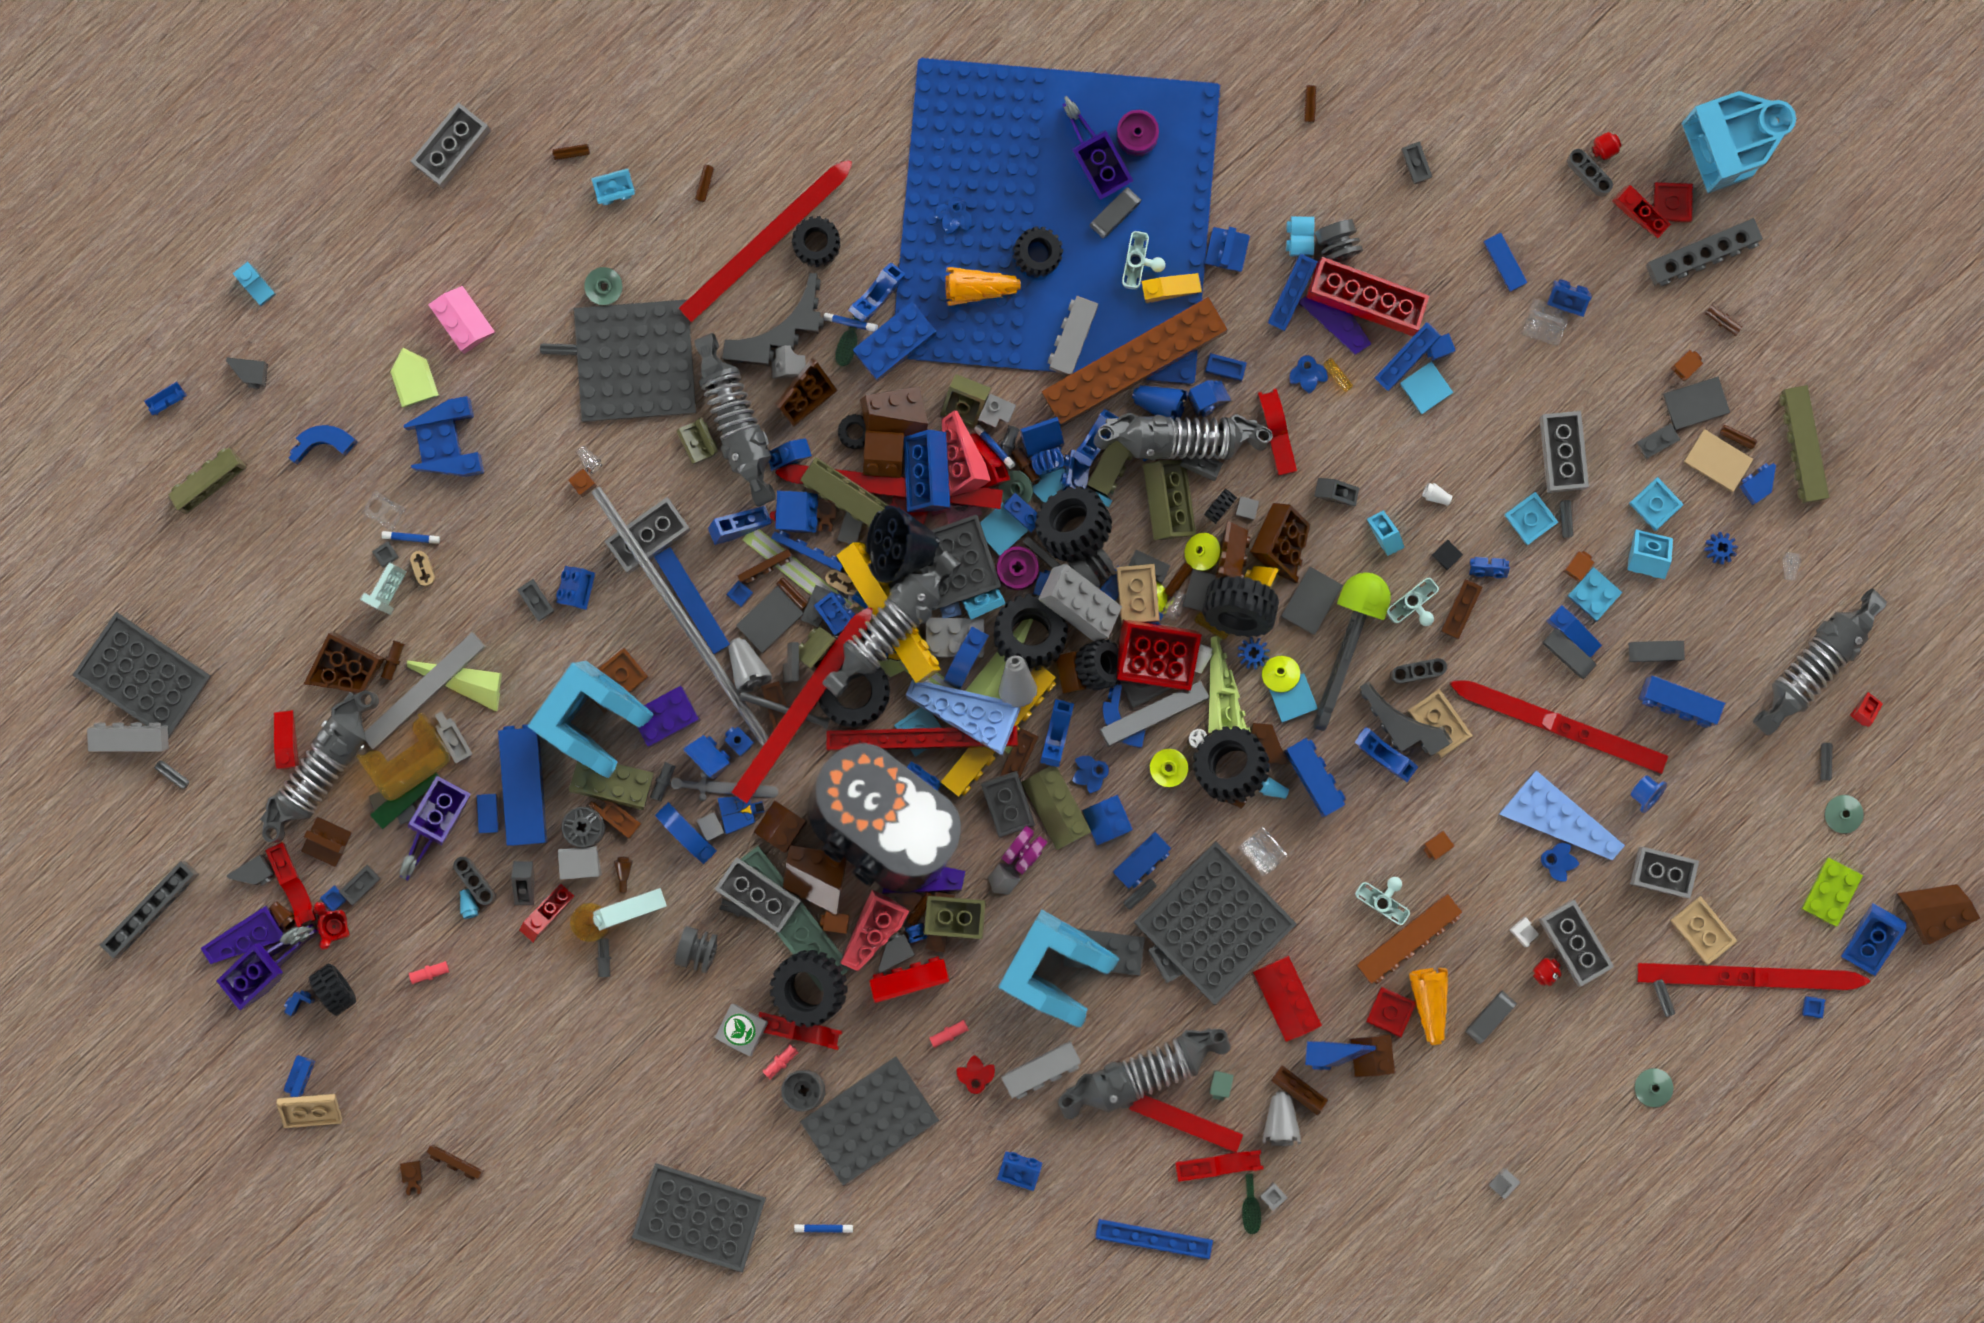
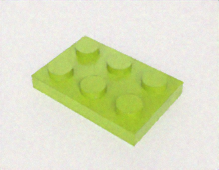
M1827 858L1801 909L1837 927L1863 875L1831 858Z

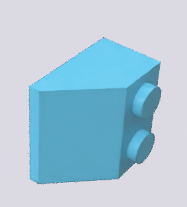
M1636 529L1629 553L1627 570L1654 578L1665 579L1672 562L1673 538Z

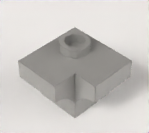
M791 346L776 348V358L773 359V362L771 361L773 379L797 377L806 366L805 355L795 354Z
M989 394L978 421L996 428L1000 421L1009 423L1016 405Z

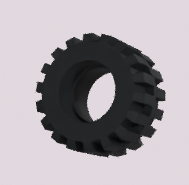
M811 216L808 220L803 219L800 225L797 224L796 230L792 234V244L796 256L800 258L801 262L807 263L811 267L812 265L820 267L823 264L824 266L828 265V262H832L839 253L838 250L841 244L838 230L832 222L830 223L826 218L822 219L821 216H817V218ZM813 232L825 234L828 240L826 247L816 252L807 249L805 240L809 234Z
M1038 226L1032 229L1029 228L1015 242L1013 247V259H1016L1015 265L1021 268L1020 271L1022 273L1025 271L1027 276H1046L1062 260V242L1058 241L1059 236L1057 234H1052L1053 231L1051 229L1045 230L1046 227L1038 228ZM1039 242L1047 248L1048 258L1046 261L1036 262L1030 258L1028 254L1030 243Z
M1102 639L1085 644L1077 652V659H1075V664H1077L1075 669L1078 671L1077 676L1088 689L1093 691L1116 686L1122 681L1117 679L1119 648H1117L1115 642L1112 643L1111 640Z
M326 964L309 976L310 985L315 994L333 1015L338 1016L356 1003V996L339 970L332 964Z

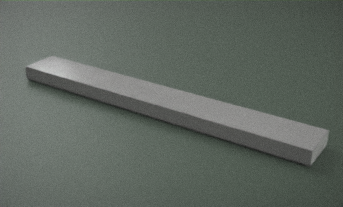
M473 632L364 732L365 741L373 750H376L486 647Z

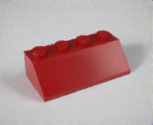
M1288 955L1253 971L1286 1042L1322 1027Z
M937 956L928 959L929 963L921 965V962L909 964L910 968L906 970L899 967L892 969V974L884 976L882 972L872 975L873 979L869 980L874 1002L877 1003L950 982L944 959H940Z

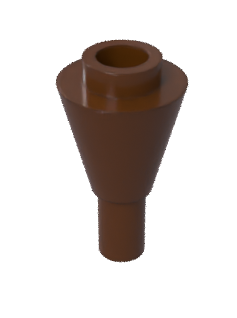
M625 856L617 857V860L614 861L620 893L627 892V880L633 863L632 860H629V857Z

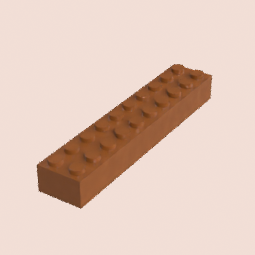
M1207 297L1042 391V395L1054 416L1058 417L1062 427L1227 334V328L1210 298Z

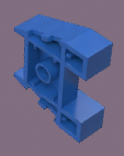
M468 396L449 399L403 425L407 431L416 429L422 463L411 465L413 470L461 477L484 474L481 454L475 452L461 455L455 421L474 418L471 400Z

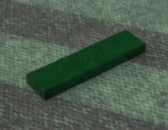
M428 764L371 813L370 816L383 830L426 793L436 776L439 775Z

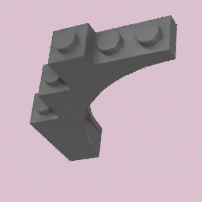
M809 273L807 286L800 302L781 324L756 337L741 340H725L722 359L726 362L769 366L770 361L773 362L774 350H771V348L791 346L792 350H794L795 345H798L799 334H796V331L819 334V330L823 329L824 318L821 317L820 312L814 311V309H818L819 298H816V290L820 291L821 279H818L817 273Z

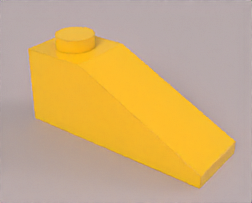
M1198 273L1159 277L1142 281L1145 303L1202 292Z
M1253 566L1252 570L1248 569L1244 578H1251L1254 581L1258 580L1270 587L1278 569Z

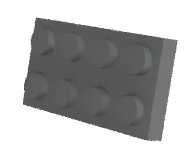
M1078 929L1120 959L1117 966L1110 972L1140 976L1145 937ZM1067 956L1064 957L1063 966L1097 970Z

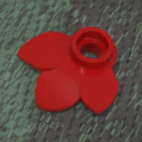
M976 1055L969 1059L966 1068H957L958 1080L966 1084L968 1091L972 1094L981 1093L985 1089V1084L991 1082L995 1075L994 1064L984 1066ZM973 1081L980 1083L978 1088L972 1086Z

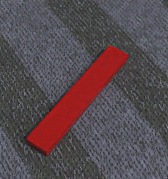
M1145 1094L1143 1098L1140 1097V1100L1138 1099L1129 1107V1110L1236 1153L1244 1135Z

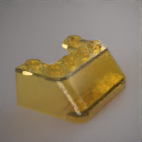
M419 713V718L413 723V731L419 741L389 762L377 750H372L365 755L359 754L356 756L383 797L387 800H397L447 766L450 761V755L444 742L426 714Z

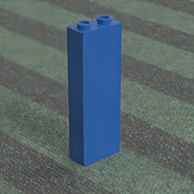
M529 724L522 725V729H515V726H504L503 730H498L507 846L548 843L540 736L528 727Z

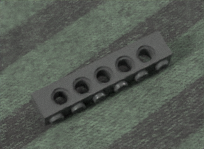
M1752 218L1649 261L1645 266L1654 286L1660 284L1662 287L1671 283L1672 278L1678 277V279L1688 276L1689 271L1695 269L1698 272L1707 268L1706 264L1713 262V265L1724 261L1723 257L1730 255L1734 257L1739 255L1744 248H1748V250L1756 248L1763 237L1755 219ZM1736 235H1741L1744 238V243H1738ZM1719 242H1723L1726 245V251L1719 249ZM1701 250H1707L1709 258L1702 257ZM1683 257H1689L1692 261L1691 265L1684 264ZM1666 264H1671L1674 267L1673 273L1667 272Z
M180 861L112 931L100 946L113 959L119 958L199 874L186 861Z

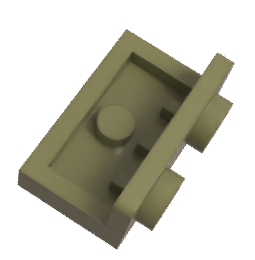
M702 418L676 430L693 465L713 457L718 452L717 443L712 439L709 427Z

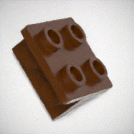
M317 817L311 830H307L304 838L307 839L301 851L336 867L352 832Z

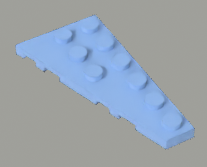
M913 679L906 693L907 699L1000 755H1003L1021 707H1013L1007 702L1005 704L998 698L928 682L915 683Z
M1537 770L1498 814L1609 860H1613L1625 846Z

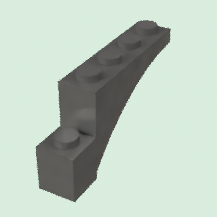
M1369 681L1360 686L1362 697L1372 705L1370 707L1372 713L1376 717L1379 716L1382 721L1381 726L1386 733H1390L1393 738L1391 742L1396 749H1400L1402 752L1421 740V747L1425 753H1429L1432 756L1453 742L1443 726L1434 727L1418 722L1396 710L1382 698Z

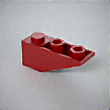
M1631 185L1625 186L1612 199V202L1627 216L1657 239L1671 225Z
M977 433L970 434L986 464L991 480L982 487L993 488L1009 481L1010 477L1005 463Z
M560 883L523 922L519 931L534 943L575 896Z

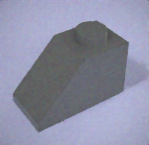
M227 357L226 362L242 382L248 385V388L260 389V386L266 387L268 364L265 361Z
M1318 478L1314 497L1356 506L1359 487L1336 479Z
M258 855L226 876L228 879L264 886L272 881L271 877L275 874L265 857Z
M514 861L511 875L514 904L534 905L533 861Z
M897 933L889 938L890 942L886 944L878 969L880 973L915 955L905 934L901 936L900 933Z

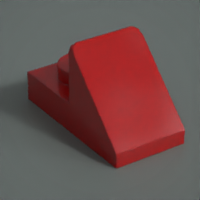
M1867 692L1850 713V716L1862 726L1869 728L1877 717L1883 703Z

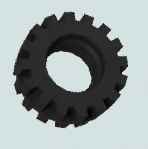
M852 414L843 418L838 426V436L842 444L851 449L865 447L866 427L863 416ZM852 424L860 425L863 428L861 438L856 440L849 438L847 435L848 427Z
M1225 488L1204 515L1216 524L1237 497Z

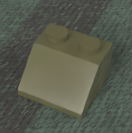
M956 374L949 387L940 415L946 417L954 410L958 411L963 423L966 426L975 428L978 425L979 416L988 399L991 388Z

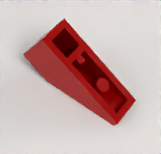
M294 710L274 712V755L276 769H290L299 765Z

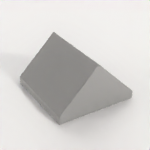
M597 846L558 849L560 879L599 877L602 875Z

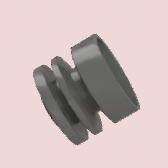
M1353 219L1330 224L1315 232L1319 245L1328 244V247L1322 250L1321 253L1322 255H1328L1325 258L1340 263L1353 258L1363 251L1362 245L1354 246L1360 242L1359 238L1350 239V236L1357 232Z
M1102 548L1095 551L1096 554L1093 556L1089 555L1084 560L1076 559V562L1067 561L1072 569L1097 588L1101 585L1097 578L1098 576L1107 581L1109 577L1105 572L1106 570L1112 576L1117 573L1113 562Z
M574 808L565 815L562 821L563 836L570 844L576 847L595 846L602 840L605 834L606 825L604 819L599 815L600 813L592 808ZM579 823L587 824L585 832L578 830L580 827Z
M685 926L674 964L687 968L692 960L694 961V970L697 971L700 963H702L701 972L707 973L715 958L718 935L712 934L710 941H707L709 932H704L702 938L699 939L698 929Z
M801 1070L787 1076L782 1084L781 1094L785 1104L791 1109L808 1111L821 1104L826 1090L823 1079L817 1073L810 1070ZM803 1085L805 1086V1088H809V1091L806 1092L807 1096H805V1093H801L800 1091L801 1089H803Z

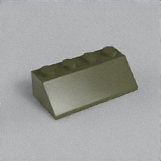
M224 448L220 450L215 459L206 461L201 466L202 469L197 473L195 471L186 477L187 480L184 483H178L171 489L172 492L168 495L178 511L188 514L247 468L233 449Z
M1160 460L1143 465L1154 540H1168L1196 535L1187 469L1180 466L1182 460Z
M1050 766L1021 782L1057 850L1091 832L1056 766Z

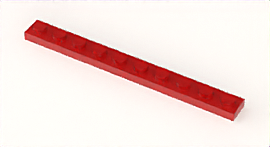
M1017 726L1013 727L1006 747L1018 746ZM955 727L827 731L826 737L827 751H839L854 744H872L883 750L987 747Z

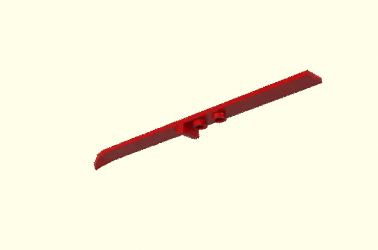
M846 160L829 168L678 309L690 322L694 321L846 179L852 162Z
M787 465L779 468L775 473L788 482L803 485V482L800 480L809 466ZM835 469L870 493L882 494L883 496L906 497V479L903 477L863 475L862 472ZM981 487L978 490L950 496V503L1001 509L1003 490Z
M872 608L862 610L848 622L732 790V794L745 803L750 801L812 709H815L817 706V702L827 689L822 684L825 678L833 671L838 672L843 666L845 660L843 645L845 642L852 640L857 645L852 635H856L861 639L863 635L859 632V628L867 631L868 627L865 625V621H871Z
M1453 680L1450 682L1453 690L1468 701L1660 774L1663 773L1668 755L1476 682L1467 680Z
M1638 963L1637 982L1653 983L1656 980L1662 979L1664 983L1851 990L1871 982L1870 979L1863 975L1843 970Z

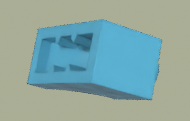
M248 261L233 273L260 306L276 295Z

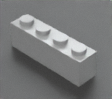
M1079 296L1075 300H1071L1068 308L1071 311L1068 318H1064L1061 326L1064 329L1062 336L1058 335L1054 346H1057L1055 354L1051 352L1048 359L1050 370L1066 376L1073 374L1098 309V303Z
M104 722L94 723V726L87 728L88 751H164L169 749L168 726H161V723L158 722L149 723V726H142L140 722L131 723V726H124L122 722L112 723V726H106Z

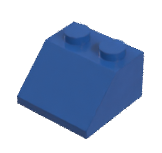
M777 491L776 529L795 533L816 532L818 524V494Z
M1118 795L1082 810L1097 845L1133 830Z

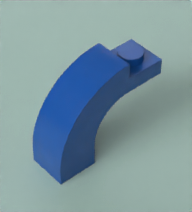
M889 263L882 269L871 287L851 305L848 311L862 322L866 319L869 320L886 302L906 274L893 263Z
M1106 409L1101 412L1090 432L1073 455L1080 464L1092 465L1102 450L1094 444V437L1098 429L1106 424L1107 418L1118 419L1119 417Z
M329 425L314 426L296 437L301 444L292 448L290 451L291 455L288 458L298 465L311 449L321 444L332 445L346 456L358 441L340 428Z
M973 626L971 627L943 682L956 689H962L980 651L989 637L988 634Z
M1116 685L1114 688L1109 689L1108 699H1111V703L1103 701V718L1106 726L1122 719L1118 709L1122 685ZM1145 730L1121 742L1128 746L1142 748Z
M1055 699L1040 763L1059 767L1074 703Z
M1367 727L1364 728L1355 741L1359 746L1358 748L1406 782L1409 781L1418 768L1414 762L1390 747Z
M669 802L655 814L665 828L701 863L705 864L717 852Z

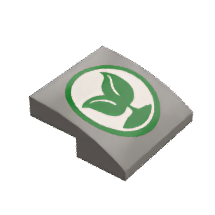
M731 1003L715 1038L748 1056H752L768 1022L756 1014L749 1013L738 1005Z

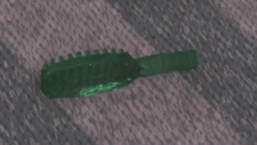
M850 326L849 330L843 333L837 345L835 359L840 366H847L853 359V349L857 346L858 339L856 334L857 328Z
M1253 1173L1246 1174L1247 1198L1242 1206V1220L1246 1232L1256 1234L1261 1226V1209L1258 1200L1254 1196Z

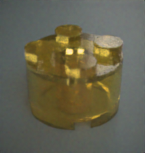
M586 903L580 905L573 912L570 926L572 932L579 939L586 942H594L604 938L609 933L611 927L599 930L595 924L591 928L586 923L590 920L589 917L593 920L594 911L604 908L602 905Z

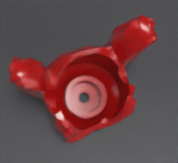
M316 902L314 912L318 916V933L322 938L318 946L321 950H326L332 942L349 937L347 917L342 910L327 911L324 903Z

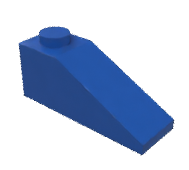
M762 506L715 518L709 525L708 531L714 545L768 526L772 521L766 507Z
M1563 605L1559 606L1546 620L1554 629L1557 628L1590 658L1602 646Z

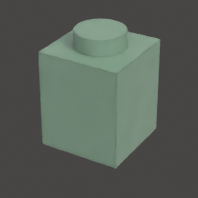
M1214 1070L1209 1093L1213 1094L1212 1098L1223 1101L1224 1097L1229 1098L1233 1074Z

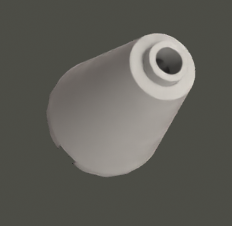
M736 638L730 642L728 650L735 687L738 693H741L742 690H745L746 693L754 691L752 687L758 685L761 688V686L766 685L772 680L771 672L745 639Z
M1012 656L1007 659L999 686V696L1005 704L1007 702L1013 707L1026 706L1037 695V685L1025 660L1020 656Z
M1276 1092V1095L1271 1098L1262 1138L1263 1144L1267 1145V1141H1271L1273 1146H1291L1293 1141L1301 1144V1136L1292 1098L1287 1095V1092Z

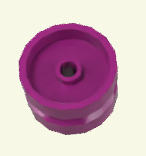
M1132 110L1124 114L1117 127V142L1120 148L1128 155L1144 156L1156 146L1159 128L1154 116L1143 110ZM1137 131L1138 133L1140 131L1141 134L1136 135L1134 132Z
M1011 547L1005 550L997 563V574L1001 583L1015 591L1030 587L1036 581L1039 573L1038 561L1035 555L1029 549L1023 547ZM1015 566H1020L1022 570L1016 573L1014 568Z
M1027 825L1001 858L1006 863L1011 864L1018 856L1020 860L1016 863L1015 870L1022 875L1029 866L1034 864L1041 855V850L1048 843L1041 836L1037 837L1032 844L1029 843L1034 835V831Z

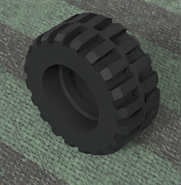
M1068 487L1064 491H1057V494L1047 498L1048 501L1046 503L1043 502L1040 507L1041 511L1038 510L1035 527L1039 539L1051 556L1061 561H1067L1068 559L1069 562H1076V559L1084 560L1089 555L1093 556L1096 554L1095 551L1100 550L1104 546L1103 543L1107 542L1109 538L1108 533H1111L1112 518L1099 495L1091 489H1084L1083 487L1073 489V487ZM1086 516L1084 522L1076 529L1069 532H1061L1070 520Z
M1241 576L1219 577L1213 580L1207 587L1202 614L1206 622L1212 627H1216L1219 631L1222 630L1227 634H1234L1240 637H1258L1261 634H1267L1273 629L1279 599L1273 589H1270L1269 586L1262 584L1258 580L1254 581L1247 577L1241 578Z
M1026 594L1025 598L1019 595L1015 597L1014 602L1009 600L1005 603V608L1002 607L999 610L995 620L993 635L995 647H998L997 652L1000 656H1005V662L1012 656H1020L1025 660L1029 670L1030 668H1035V671L1041 670L1043 665L1047 668L1052 664V661L1056 662L1060 657V653L1064 651L1068 635V623H1066L1064 618L1038 600L1040 595L1037 594V597H1032V594ZM1033 619L1046 627L1049 636L1041 644L1026 645L1015 638L1013 627L1020 621Z
M881 666L874 674L863 675L869 680L872 689L870 699L865 705L855 709L847 708L838 701L833 693L826 689L819 699L822 711L832 721L845 727L856 728L866 726L877 720L885 711L890 699L889 680Z
M1228 726L1222 727L1221 731L1213 730V734L1210 736L1206 735L1203 738L1204 742L1202 744L1199 743L1196 747L1198 753L1195 752L1193 756L1195 760L1193 770L1195 771L1196 779L1209 796L1213 799L1217 798L1220 802L1224 803L1227 800L1228 803H1235L1236 800L1240 802L1246 801L1245 797L1247 796L1252 798L1255 796L1254 792L1257 789L1260 791L1263 788L1262 782H1266L1268 779L1266 772L1270 771V765L1265 748L1258 738L1245 728L1241 730L1240 727L1233 726L1230 729ZM1232 751H1242L1247 754L1246 766L1240 774L1232 778L1217 777L1215 773L1216 765L1223 755Z
M803 950L793 954L779 964V967L773 973L775 977L770 982V985L773 986L770 990V996H774L775 1000L772 1001L774 1007L778 1006L780 1009L778 1013L781 1016L784 1014L787 1017L786 1020L790 1023L795 1021L797 1026L805 1024L806 1027H813L815 1024L817 1026L823 1024L839 1012L842 1008L841 1005L845 1003L846 996L844 994L847 993L848 986L844 985L847 979L846 975L842 976L841 974L842 967L840 965L837 967L835 964L836 960L833 957L828 959L826 953L821 952L817 954V950H810L808 952ZM798 973H810L820 981L823 987V999L819 1004L806 1003L798 996L794 985L795 977Z

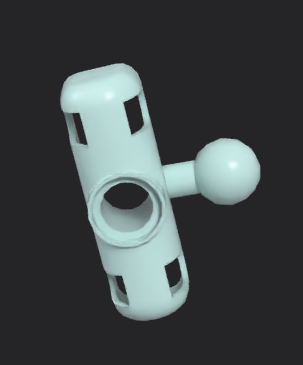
M1134 231L1131 234L1122 279L1123 286L1128 289L1139 288L1144 266L1151 267L1155 272H1161L1165 268V261L1162 258L1156 257L1153 260L1145 258L1149 236L1144 232ZM1132 238L1135 239L1134 246L1131 245ZM1144 241H1147L1146 247L1143 248ZM1136 256L1140 258L1141 262L1138 265H1133L1130 259ZM1125 275L1128 276L1126 283L1124 282ZM1137 278H1140L1139 284L1136 285Z
M1424 579L1388 608L1387 616L1393 623H1399L1416 610L1419 614V621L1423 626L1432 625L1434 622L1433 614L1425 611L1421 605L1438 592L1439 587L1433 579ZM1425 581L1426 584L1420 588L1419 585ZM1432 591L1434 592L1433 595H1431L1430 597H1427V595H1428L1430 592H1432ZM1409 596H1414L1417 599L1415 606L1408 604L1407 599ZM1395 605L1396 608L1390 612L1389 609ZM1403 615L1404 617L1398 621L1397 618Z
M1391 877L1387 882L1388 888L1385 893L1367 882L1361 883L1355 892V896L1396 924L1402 925L1405 923L1410 915V911L1391 898L1394 892L1402 888L1400 878ZM1365 886H1371L1373 888L1372 891L1367 889ZM1380 898H1384L1387 901V906L1384 909H1380L1377 905ZM1398 906H1401L1406 910L1403 912L1400 909H1398ZM1393 916L1394 918H1396L1398 922L1393 920L1391 917Z

